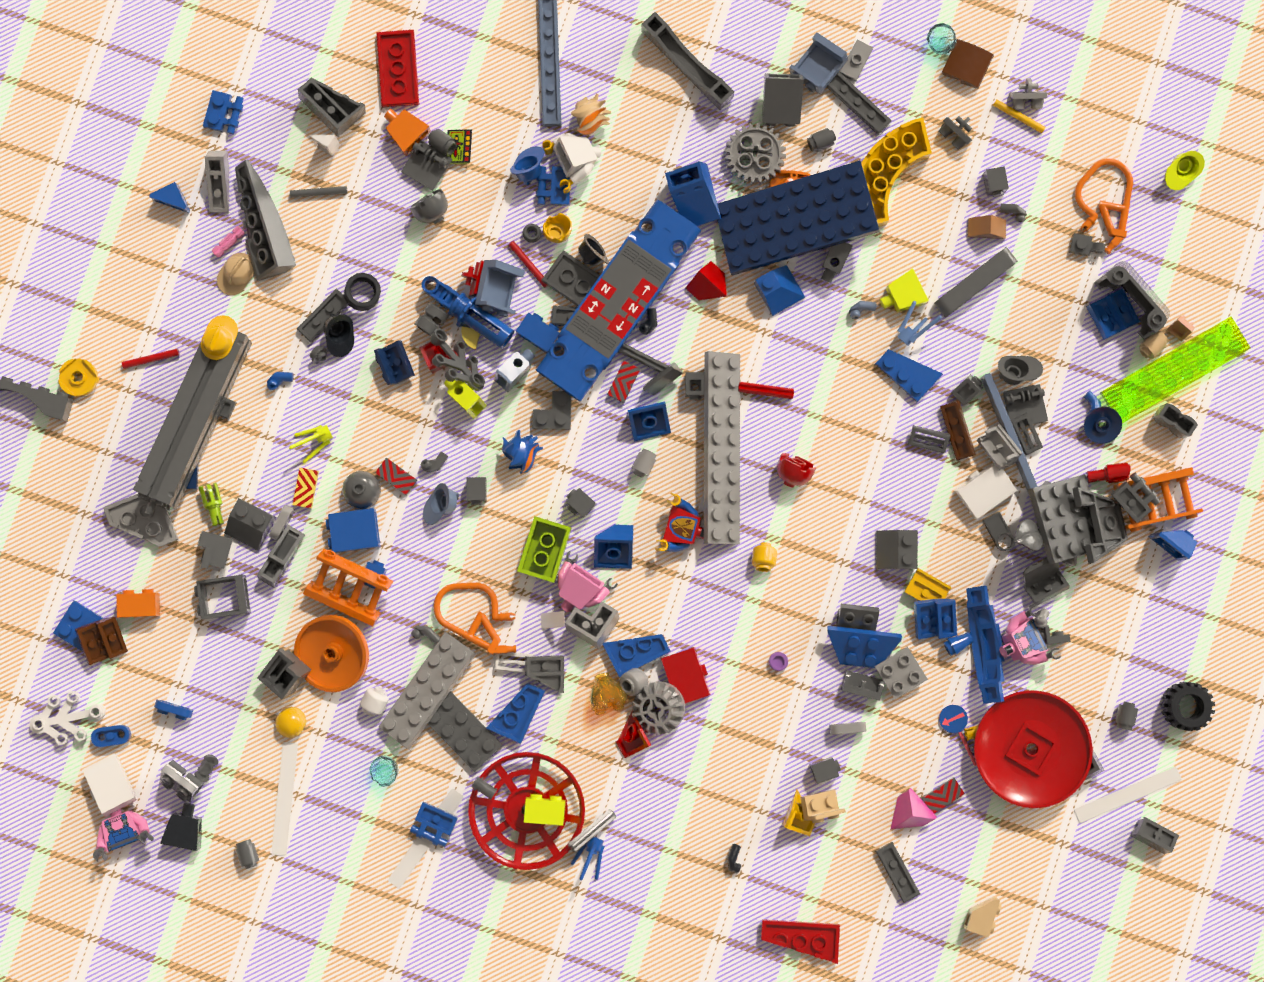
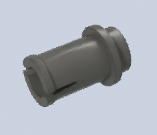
M477 777L472 784L474 791L478 790L491 800L497 788L484 781L483 777Z

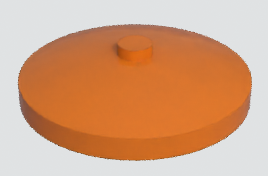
M337 615L317 617L303 626L295 640L294 655L312 669L305 680L319 690L325 692L344 691L359 682L367 670L369 662L367 641L361 630L344 617Z

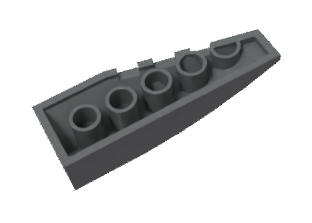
M244 160L235 167L238 192L242 193L240 207L245 213L246 221H243V228L247 229L248 239H245L246 247L256 280L261 281L288 272L296 266V262L286 230L269 192L249 160Z

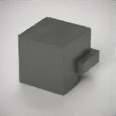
M201 530L197 545L204 547L199 566L208 569L209 565L224 569L233 539Z
M280 648L257 678L282 700L297 690L312 669L290 650L285 651Z

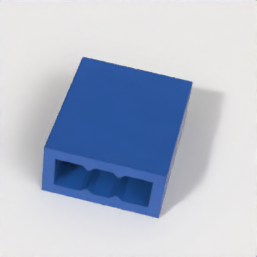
M375 508L328 514L326 529L330 530L331 538H328V546L333 552L340 553L381 547L377 511Z

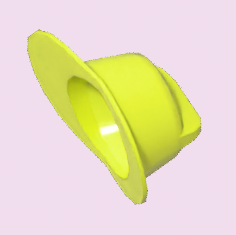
M1195 150L1178 154L1166 170V185L1175 191L1186 187L1202 173L1205 166L1203 155Z

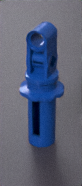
M427 276L422 280L421 285L424 292L442 307L449 310L448 315L458 319L457 327H462L466 324L501 349L511 340L515 330L489 312L482 310V307L475 305L476 297L471 300L464 292L459 295L453 288L433 276ZM429 283H436L435 289L427 290ZM472 313L499 330L498 335L471 317Z

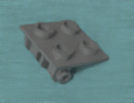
M420 140L419 143L416 142L412 148L414 151L401 172L433 191L453 159L443 155L429 144Z
M1040 384L1003 392L1010 420L1027 412L1033 424L1048 421L1043 399L1045 391L1041 389ZM1022 420L1024 425L1028 426L1026 420Z

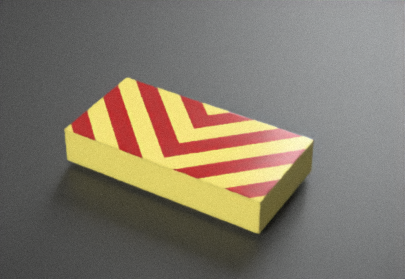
M299 467L292 505L312 509L319 471Z

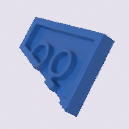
M889 349L875 363L878 368L916 402L943 375L939 371Z
M663 634L603 643L619 678L628 670L639 668L671 652Z
M527 683L486 728L521 744L545 690Z

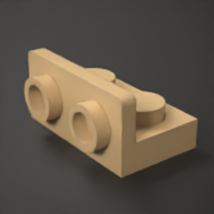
M835 789L800 797L804 820L820 823L824 822L826 817L828 819H836L840 817L839 814L846 813L845 808L839 809Z

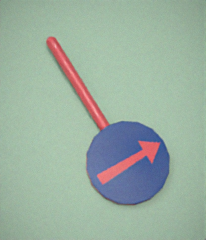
M948 705L940 712V725L948 733L959 734L973 765L976 766L975 758L962 733V730H964L968 723L967 713L959 705Z

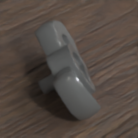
M211 754L205 755L201 765L194 773L195 777L202 782L209 781V774L212 773L213 767L219 763L218 759Z

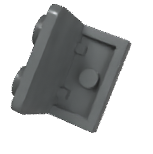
M1047 557L1036 565L1028 566L1023 572L1024 589L1037 606L1070 589L1069 583L1059 570V562L1049 565Z

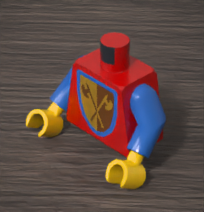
M670 493L674 496V500L672 502L667 500V503L671 504L672 508L663 540H656V542L661 544L660 548H655L656 551L679 552L693 545L696 537L704 539V527L699 526L701 518L698 517V512L689 502L683 500L677 494Z

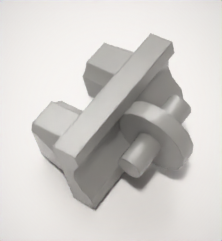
M1026 78L1025 84H1019V90L1025 89V92H1010L1009 98L1012 99L1013 109H1025V99H1031L1032 109H1042L1044 98H1047V92L1032 91V89H1038L1039 85L1038 83H1032L1031 78Z

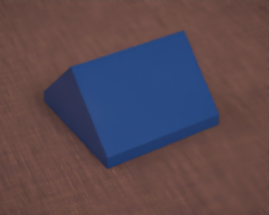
M665 401L627 410L634 441L671 433Z

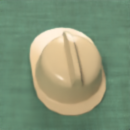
M233 254L219 271L217 285L224 294L237 295L241 293L255 273L248 254Z

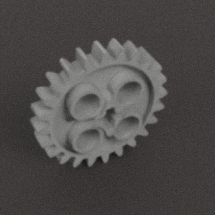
M750 123L749 129L742 125V132L736 129V136L730 135L732 142L728 141L726 143V146L729 148L725 149V154H728L725 157V161H731L727 164V168L733 167L731 174L738 173L737 180L744 177V183H746L750 179L751 185L754 184L755 180H758L760 185L762 179L769 182V176L775 178L774 171L781 172L779 166H784L785 162L781 159H786V154L782 153L786 151V147L781 146L784 142L783 139L777 140L780 135L779 133L773 135L774 128L768 131L766 124L763 128H760L759 123H757L756 128H753V125ZM750 141L752 145L750 147H744L742 145V142ZM767 142L771 146L768 149H764L761 147V144ZM754 151H757V157L753 156ZM742 159H748L750 161V164L744 166L740 163V161ZM764 160L767 161L769 165L767 167H761L759 165V162Z

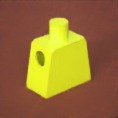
M913 268L885 288L888 295L879 299L884 309L893 305L896 312L908 310L913 301H916L915 307L925 305L929 301Z
M447 379L445 380L444 385L448 388L447 393L473 419L487 406L481 397L465 382L459 380L449 382Z

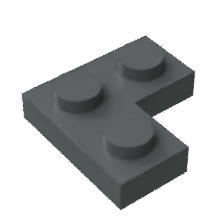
M552 391V410L533 409L532 429L571 430L572 396L565 391Z

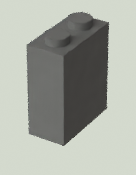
M764 73L762 123H766L768 126L784 124L788 127H794L796 124L801 123L803 75Z

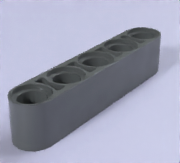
M1006 246L934 302L935 306L945 318L1015 265L1018 260Z

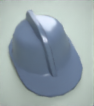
M445 483L438 484L424 505V521L428 525H434L443 515L454 512L459 493L449 489Z

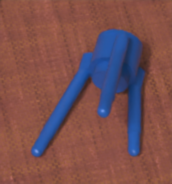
M593 837L579 849L571 861V865H574L587 847L586 851L589 854L579 878L581 881L586 874L593 854L597 855V852L595 879L598 880L602 854L605 848L603 845L604 840Z

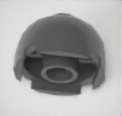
M441 188L433 191V196L432 194L426 195L409 208L418 221L437 224L444 219L443 215L447 212L448 200Z
M367 471L353 472L343 482V497L354 508H370L376 504L380 497V482L376 476Z

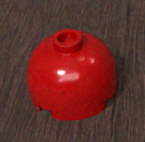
M782 453L777 463V473L784 481L783 484L791 488L807 484L816 471V467H813L814 464L795 455V458H790L789 453Z

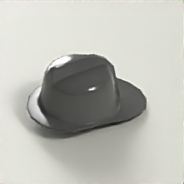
M1004 356L998 361L999 378L1010 385H1018L1023 381L1036 380L1043 373L1042 363L1032 356Z

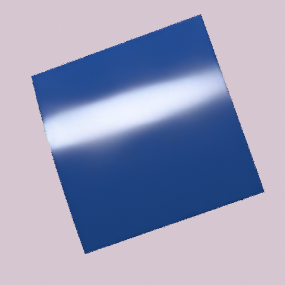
M1123 288L1086 306L1103 340L1140 322Z
M930 599L914 602L915 633L918 640L935 636L939 639L958 636L955 599Z

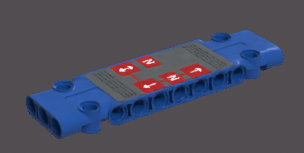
M656 200L644 218L640 220L636 229L626 238L557 336L558 339L551 346L546 356L536 368V371L581 402L680 264L679 262L701 233V229L662 201ZM650 224L652 230L645 232L642 229V225ZM679 245L683 248V252L677 254L673 251V247ZM561 347L564 349V354L556 356L553 353L554 349ZM593 369L596 375L593 378H588L585 376V371Z

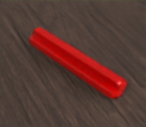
M739 382L738 391L741 393L793 399L794 389L748 382Z

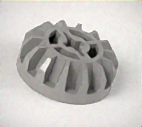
M651 682L644 686V690L637 694L632 701V716H636L639 724L648 734L661 735L670 733L679 726L684 718V698L676 687L667 682ZM649 699L650 704L647 707V711H643V705ZM654 707L661 708V711L655 710ZM668 709H669V714H668V717L666 718L665 714L667 713V711H668ZM644 714H648L653 718L655 723L648 721Z

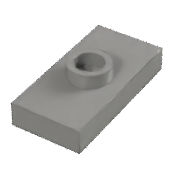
M857 39L848 55V61L844 64L840 73L856 82L874 47Z

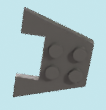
M1075 487L1072 490L1076 507L1089 506L1097 543L1084 546L1088 564H1092L1128 540L1121 506L1116 500L1080 487Z

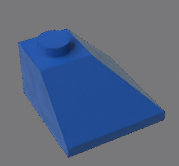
M787 265L774 269L755 279L754 285L772 316L806 298Z
M614 524L594 537V568L632 569L634 525Z
M1187 530L1158 532L1148 536L1178 561L1189 560L1198 543L1193 539L1194 535Z

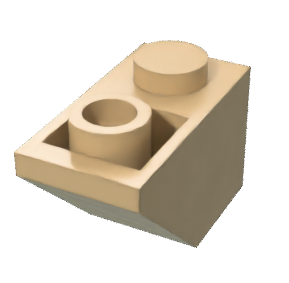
M992 896L969 908L963 928L989 938L990 933L992 934L995 929V916L999 915L1001 910L1000 899Z

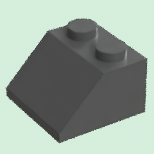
M238 498L229 515L224 533L259 551L276 516Z
M877 530L876 569H918V530Z

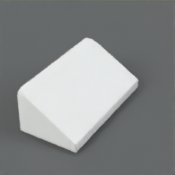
M312 135V140L317 148L330 156H334L340 147V143L335 135Z

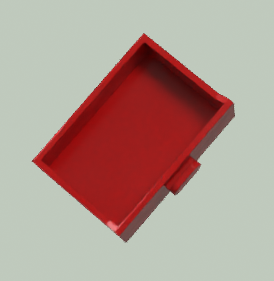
M695 647L661 658L669 684L680 691L685 704L711 695L705 678L708 672L705 664L701 665Z

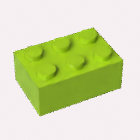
M534 516L517 572L555 583L572 528Z

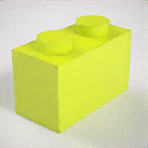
M530 794V797H526L524 823L563 826L566 800H561V796H550V799L542 798V795Z

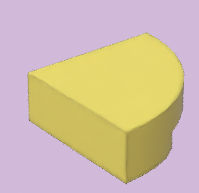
M462 326L461 334L463 340L470 348L476 350L480 334L471 328Z

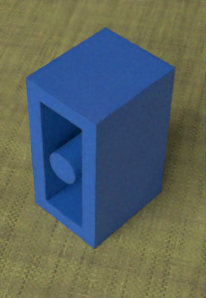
M528 312L517 328L516 334L547 354L551 346L558 339L559 328L551 323L547 325L542 321L543 318L536 313L532 315Z

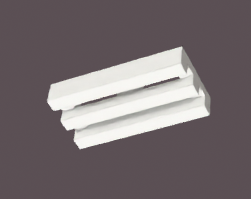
M513 652L496 654L494 670L525 673V669L499 667V663L525 665V661L499 659L500 655L525 657L535 656V654Z

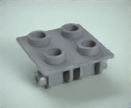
M908 646L875 666L895 700L928 680Z

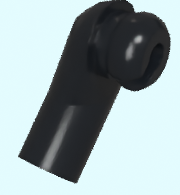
M732 844L727 857L728 870L736 874L741 869V864L736 863L741 846L737 844Z

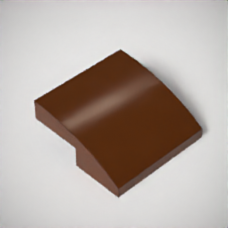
M957 39L942 70V74L960 80L961 84L979 89L994 54L974 44Z
M115 616L75 629L88 665L95 664L106 658L112 659L128 652Z

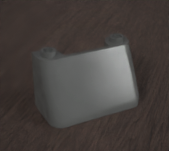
M1126 261L1116 263L1094 282L1099 289L1109 287L1113 291L1121 285L1144 311L1145 314L1139 318L1142 326L1138 332L1143 340L1163 328L1170 317L1169 308Z

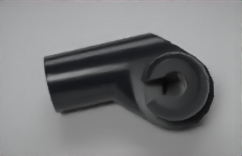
M656 308L647 310L648 319L643 324H640V333L648 335L657 327Z

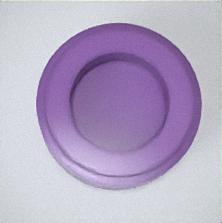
M774 652L769 657V665L775 671H782L788 666V658L782 652Z

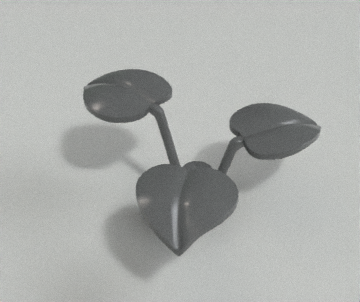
M1044 481L1042 485L1050 484L1051 482ZM1030 519L1022 521L1017 529L1014 543L1020 544L1032 551L1040 550L1043 545V539L1039 528H1037L1038 524ZM1077 557L1062 562L1074 567L1077 564Z

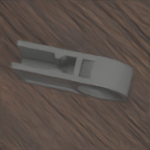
M1000 512L982 520L997 549L1008 551L1014 547V536ZM1002 534L1008 535L1011 538V545L1007 549L1001 548L998 544V539Z

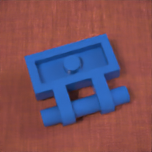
M212 90L203 127L223 132L224 125L228 126L227 133L234 135L235 129L239 125V114L243 111L244 106L242 103L244 98L236 96L235 102L232 103L231 94ZM228 110H233L231 118L227 119Z
M541 166V174L536 178L538 181V190L536 191L537 205H545V198H551V205L570 206V192L563 193V190L568 185H563L562 187L559 185L561 180H569L570 177H566L561 166H552V174L546 173V167ZM546 181H551V190H545Z
M423 801L415 818L416 821L421 823V826L419 828L412 825L410 832L416 834V837L420 839L425 838L431 841L435 846L445 847L448 840L442 838V834L451 835L458 816ZM429 826L438 830L436 835L426 831V827Z

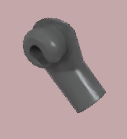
M1001 203V213H1013L1016 215L1015 220L1017 222H1024L1026 220L1025 216H1027V213L1018 204Z
M440 452L434 460H422L420 466L426 472L439 471L449 456Z

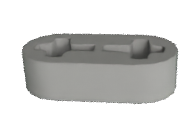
M284 505L270 531V538L278 541L293 516L294 508Z
M866 722L829 725L830 735L867 732Z

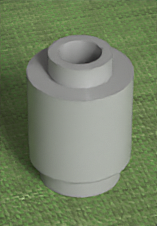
M643 448L638 453L631 467L634 470L633 474L641 478L649 476L656 462L655 458L657 455Z

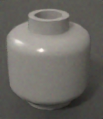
M632 668L622 674L619 684L625 694L635 696L644 690L643 687L648 684V679L641 669Z

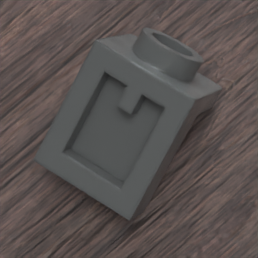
M970 374L951 393L965 406L981 392L983 383L977 376L973 377Z
M1049 625L1039 630L1046 645L1071 642L1070 634H1064L1063 631L1052 632V636H1050Z

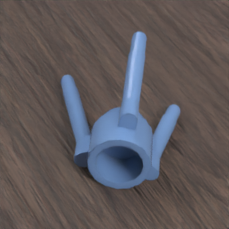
M913 301L901 326L897 330L900 332L897 337L909 346L935 325L942 316H938L918 333L916 332L928 320L926 317L914 329L909 326L905 329L916 305V301Z

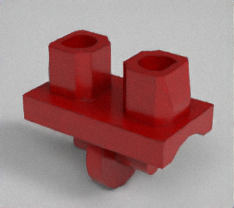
M482 260L476 262L475 270L474 267L469 266L468 272H462L461 277L466 278L465 285H471L470 296H477L484 264Z

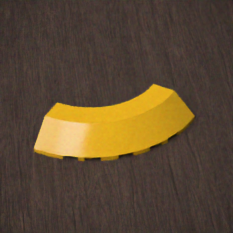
M923 117L906 122L888 132L870 149L861 163L879 227L886 226L889 222L888 200L895 180L907 168L920 161L929 159L932 154Z

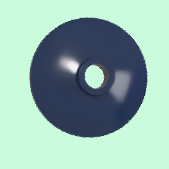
M1102 406L1095 408L1088 413L1084 420V432L1095 443H1109L1116 439L1122 430L1121 416L1110 407ZM1103 420L1104 424L1099 426L1098 423Z

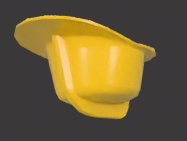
M221 315L216 316L209 322L201 339V350L206 357L219 360L229 354L238 333L237 323L234 319Z

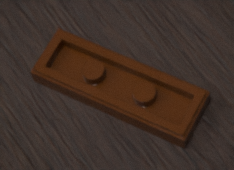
M960 401L940 406L947 432L950 434V442L956 461L975 456L976 453Z

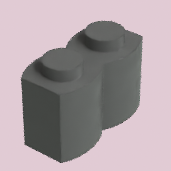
M1168 403L1161 405L1153 415L1156 423L1169 428L1172 434L1183 439L1190 437L1198 426L1192 417L1182 414L1176 406Z

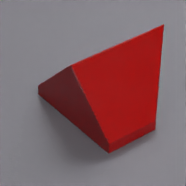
M710 261L697 272L685 289L698 301L727 297L725 273Z
M429 342L419 347L432 374L448 367L446 365L436 367L432 363V359L436 354H441L445 358L450 359L440 346H435Z
M633 710L618 740L615 741L624 758L651 746L636 716H632Z

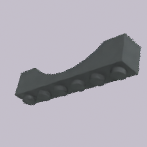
M656 12L641 24V32L719 110L734 98L735 91L722 78L704 66L685 47L670 26Z
M4 376L0 379V391L20 393L30 399L43 415L68 422L74 401L68 398L69 394L57 391V394L50 393V389L41 386L38 389L31 388L32 384L20 381V384L13 383L14 379Z

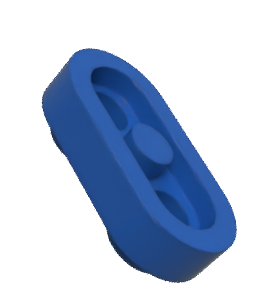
M156 699L154 705L158 713L168 715L170 712L176 714L175 718L185 721L187 718L192 717L194 711L193 709Z
M126 725L97 728L91 734V742L96 747L124 744L131 738V730ZM120 731H123L125 734L123 738L119 736ZM100 734L105 735L104 741L100 739Z

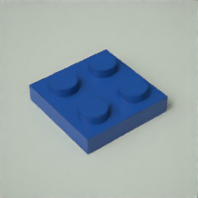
M73 600L53 634L83 652L75 629L105 618Z

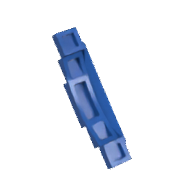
M987 586L966 588L969 629L974 641L972 643L973 657L979 689L982 692L983 704L1003 702L1004 696L1001 682H1005L1002 662H1005L999 650L1002 647L1000 627L995 622L994 608L989 603Z

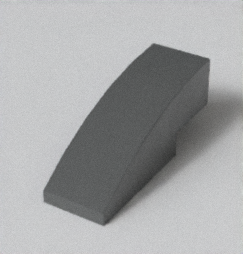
M288 525L268 554V559L257 574L258 579L275 588L305 534Z

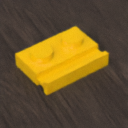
M918 568L905 588L904 593L918 601L945 599L951 586Z

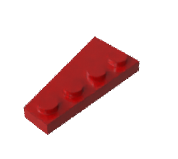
M762 919L761 940L838 964L840 924Z

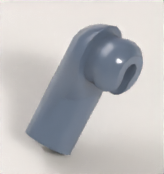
M859 301L850 307V317L858 319L861 316L860 313L864 310L875 311L877 304L876 302Z

